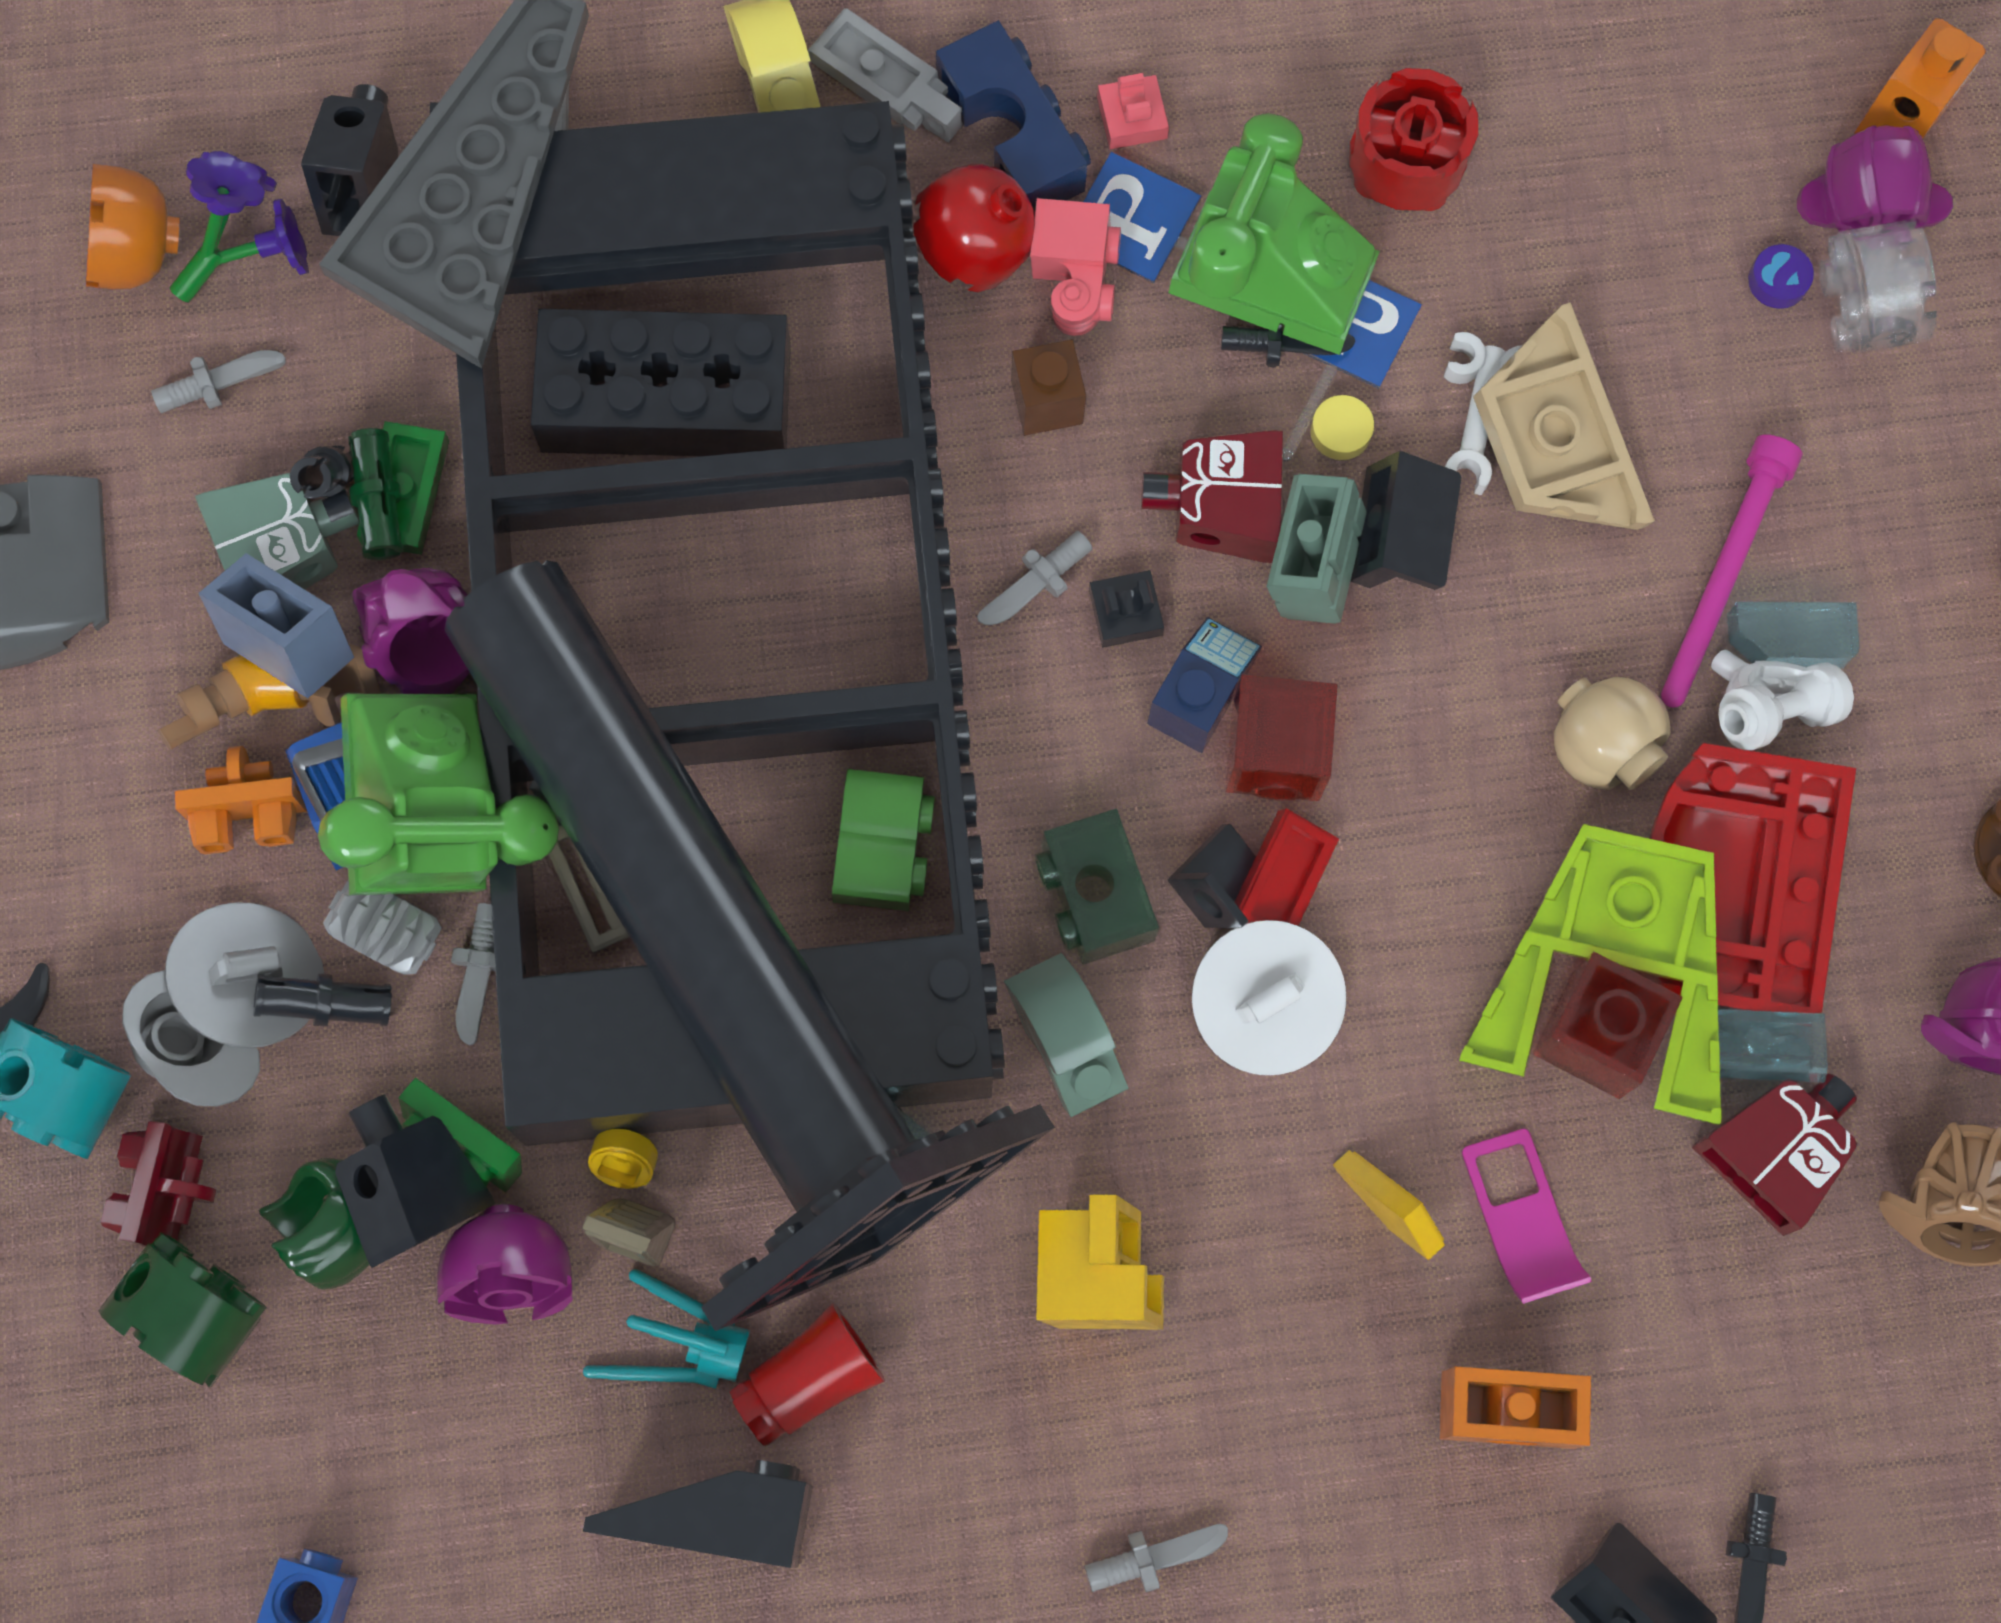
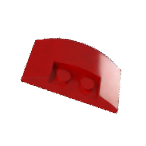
M1702 743L1691 755L1695 758L1675 778L1666 792L1656 815L1649 839L1714 853L1718 1006L1811 1022H1821L1856 768ZM1659 977L1661 982L1658 983L1663 997L1680 999L1683 982Z

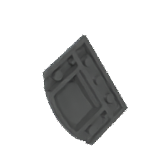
M27 475V482L0 485V670L33 663L68 649L63 642L69 640L91 622L97 631L109 623L102 483L98 478Z

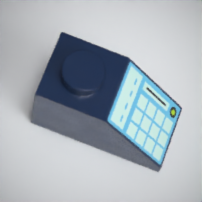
M1207 617L1182 649L1152 701L1147 724L1202 754L1255 662L1262 646Z

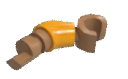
M349 644L354 658L308 699L239 655L222 663L223 671L208 678L210 686L202 689L199 684H195L177 693V699L185 716L158 729L157 732L168 749L172 750L219 726L220 721L218 717L224 714L232 719L244 712L254 716L265 710L304 708L309 701L316 719L325 726L332 727L338 724L341 719L335 697L346 692L381 694L374 669L368 668L365 665L362 649L356 645Z

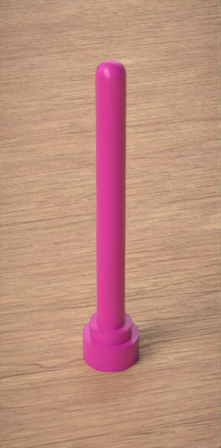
M1759 435L1754 441L1746 461L1750 467L1748 476L1751 479V483L1661 691V699L1668 707L1676 708L1685 702L1774 490L1783 487L1785 481L1792 480L1796 473L1803 452L1797 445L1787 439L1774 435Z

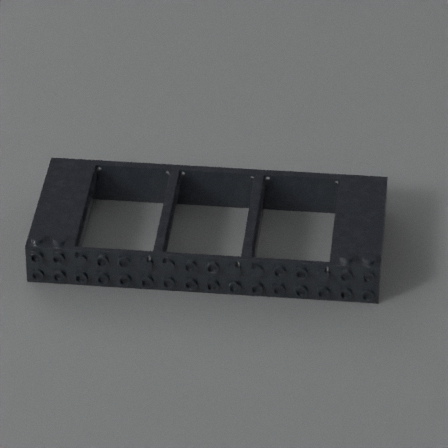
M889 101L554 131L505 295L885 260L903 437L506 475L495 324L482 368L456 354L471 592L499 573L512 568L510 532L909 494L928 678L926 681L648 709L684 766L935 741L955 926L953 932L947 935L799 949L798 951L896 1108L992 1098L993 1080L1004 1079L1003 1068H1005L1001 1028L988 1029L987 1016L997 1015V985L994 963L981 964L980 952H990L989 938H991L987 899L974 900L973 891L983 889L982 874H984L980 835H967V828L977 827V801L973 772L961 773L960 767L970 766V736L967 710L954 711V706H963L962 687H964L960 648L949 650L947 648L948 646H957V616L954 589H941V587L951 586L949 570L950 550L947 527L944 528L943 485L941 469L938 468L936 447H938L935 412L931 405L928 351L925 350L924 309L922 293H919L918 253L916 237L913 236L912 227L913 210L910 181L907 180L906 171L907 155L904 125L891 124ZM477 685L480 730L490 786L495 796V808H497L503 802L514 797L528 795L527 781H533L534 778ZM498 857L497 865L489 873L506 1128L525 1146L595 1139L599 1133L610 1129H625L639 1134L743 1124L647 965L540 976L532 863L517 866L507 864Z

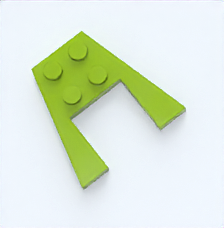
M1583 824L1548 889L1534 920L1516 949L1515 955L1502 980L1484 1009L1469 1042L1465 1045L1459 1061L1525 1077L1554 952L1683 982L1654 1109L1720 1125L1722 1114L1714 853Z

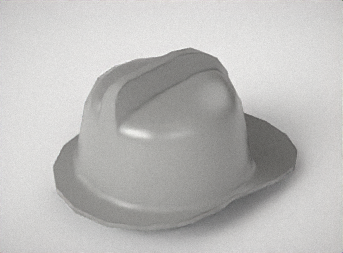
M165 970L148 974L132 986L123 1003L122 1025L136 1062L147 1074L155 1077L175 1098L195 1106L218 1107L237 1101L252 1089L260 1072V1059L257 1047L240 1048L228 1046L213 1041L193 1029L181 1017L171 1001L166 986Z

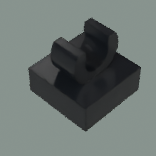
M1151 570L1090 582L1089 594L1102 648L1163 636L1164 624Z

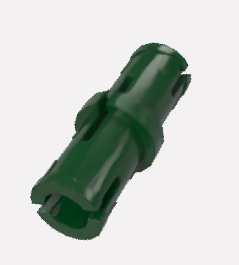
M378 428L360 429L352 432L351 436H348L355 482L349 490L352 505L358 508L363 545L361 548L362 555L370 560L392 559L398 557L404 551L396 505L402 498L399 483L393 480L388 443L390 441L387 431Z

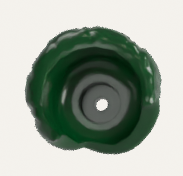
M320 1158L303 1164L294 1173L288 1189L282 1197L258 1210L259 1214L269 1221L270 1225L284 1237V1239L272 1243L271 1247L278 1252L279 1257L289 1269L294 1271L296 1276L303 1278V1280L321 1290L334 1289L345 1285L359 1276L370 1265L335 1174L337 1163L342 1161V1159Z

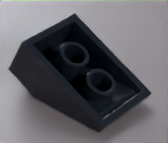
M756 1460L754 1473L736 1470L585 1517L583 1532L787 1568H798L813 1486L807 1482L798 1481L800 1469L796 1466Z

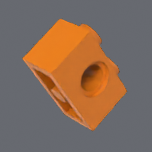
M1457 1366L1442 1371L1440 1440L1566 1449L1590 1446L1591 1376Z

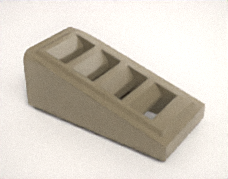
M619 1198L607 1202L587 1215L582 1229L585 1231L584 1234L600 1248L655 1267L661 1264L675 1227V1220L663 1212L624 1198Z

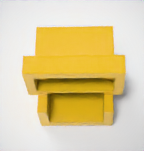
M1089 1195V1210H1039L1036 1320L1058 1329L1163 1330L1164 1276L1147 1275V1266L1141 1265V1211L1118 1195Z

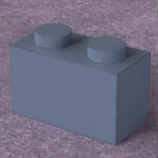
M247 553L198 593L224 645L307 699L354 658L332 606Z

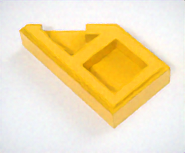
M1348 1150L1333 1164L1335 1170L1383 1224L1427 1260L1431 1259L1445 1246L1443 1236L1423 1203L1357 1152Z

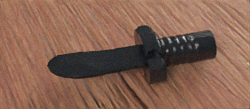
M1281 323L1277 332L1266 328L1222 327L1221 350L1266 353V365L1271 368L1279 366L1281 351L1314 355H1337L1283 335ZM1348 334L1341 353L1350 350L1354 346L1355 338L1352 335Z
M1749 1493L1743 1543L1727 1541L1725 1555L1742 1559L1734 1623H1762L1767 1564L1785 1566L1787 1552L1771 1548L1777 1499L1774 1496Z

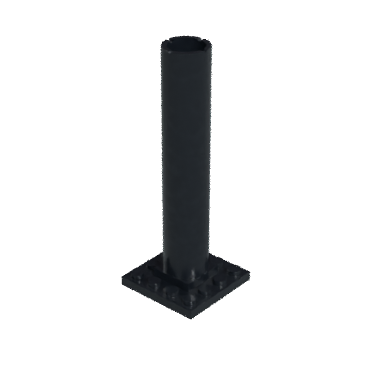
M546 560L544 564H541L539 561H533L501 572L469 593L464 598V606L453 609L447 617L444 631L797 1212L774 1230L775 1235L764 1243L769 1252L766 1257L759 1262L756 1257L747 1259L719 1278L724 1289L701 1306L715 1331L875 1264L1055 1128L1041 1104L1015 1114L1010 1106H1005L984 1118L977 1125L973 1119H970L951 1129L946 1134L942 1130L917 1140L914 1138L557 562Z

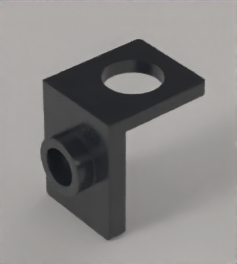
M1222 824L1167 881L1205 928H1242L1248 922V919L1235 904V900L1256 856L1231 824Z

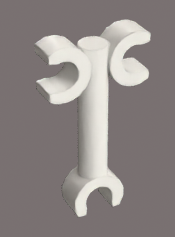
M1459 332L1455 333L1450 350L1465 353L1471 362L1459 364L1449 361L1444 378L1456 384L1469 383L1474 379L1475 383L1460 451L1450 457L1445 467L1455 471L1462 468L1471 470L1477 478L1474 494L1482 495L1491 480L1492 468L1490 462L1484 456L1488 435L1473 396L1521 346L1513 347L1505 352L1502 348L1496 346L1484 347L1481 340L1471 333Z

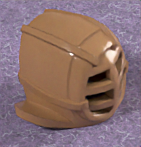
M1956 1122L1947 1125L1926 1154L1920 1171L1915 1176L1911 1185L1910 1201L1889 1191H1882L1879 1199V1208L1887 1222L1917 1248L1941 1260L1963 1266L2001 1264V1128L1993 1129L1986 1126L1969 1124L1957 1125ZM1963 1222L1962 1230L1944 1223ZM1974 1224L1986 1226L1992 1230L1974 1231ZM1944 1239L1960 1244V1249L1949 1245ZM1989 1245L1984 1249L1972 1250V1246Z

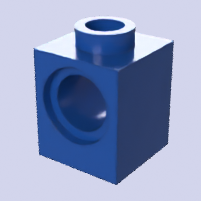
M304 1548L300 1560L296 1558H279L256 1623H343L358 1577L340 1572L343 1559ZM305 1582L313 1583L319 1589L322 1596L321 1609L318 1615L309 1622L301 1620L293 1608L294 1594Z

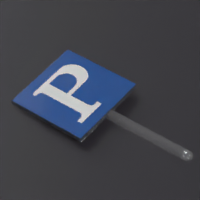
M1111 152L1083 202L1110 204L1111 227H1121L1118 264L1115 265L1154 284L1174 246L1182 250L1185 249L1189 239L1181 236V233L1200 201L1201 195Z
M1369 280L1348 333L1355 338L1354 346L1340 355L1305 354L1326 364V367L1283 448L1282 461L1288 462L1292 459L1337 370L1377 389L1380 388L1422 304Z

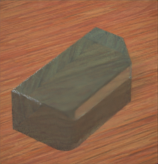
M1736 602L1727 614L1729 643L1751 663H1755V661H1780L1806 668L1818 663H1831L1842 669L1859 652L1857 605L1853 602Z

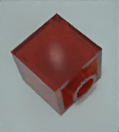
M1241 674L1232 702L1225 792L1254 795L1259 798L1276 801L1296 799L1320 801L1331 778L1338 684Z
M1593 951L1573 970L1534 1049L1533 1055L1621 1099L1642 1084L1683 997Z

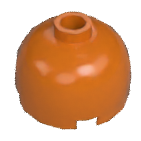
M93 164L86 287L119 290L141 286L148 283L160 272L165 253H178L180 217L167 216L164 194L155 182L139 172L117 166Z

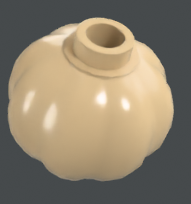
M1612 677L1591 684L1587 678H1582L1568 688L1559 698L1557 703L1564 711L1554 731V748L1563 768L1579 782L1589 787L1611 790L1622 781L1629 790H1633L1649 779L1667 760L1668 755L1661 747L1670 737L1669 715L1663 701L1642 682L1632 678Z

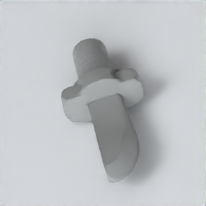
M260 350L209 370L203 357H195L190 361L193 375L151 390V393L161 414L200 398H204L208 408L212 409L222 405L218 390L279 369L286 363V358L278 351Z
M1076 531L1046 557L1039 555L1034 549L1028 551L1022 557V561L1029 569V572L978 613V622L984 625H995L1010 619L1044 588L1054 597L1058 598L1068 589L1060 575H1063L1065 571L1069 570V568L1092 551L1093 548L1088 539L1080 531Z
M479 903L477 906L469 949L453 948L451 963L467 967L456 1010V1027L460 1039L469 1046L477 1042L490 971H496L491 904Z
M1216 1524L1148 1547L1142 1531L1129 1534L1128 1539L1132 1551L1084 1565L1091 1591L1095 1592L1139 1577L1145 1592L1154 1591L1160 1588L1156 1570L1201 1559L1214 1553L1225 1543L1228 1537V1528L1224 1524Z

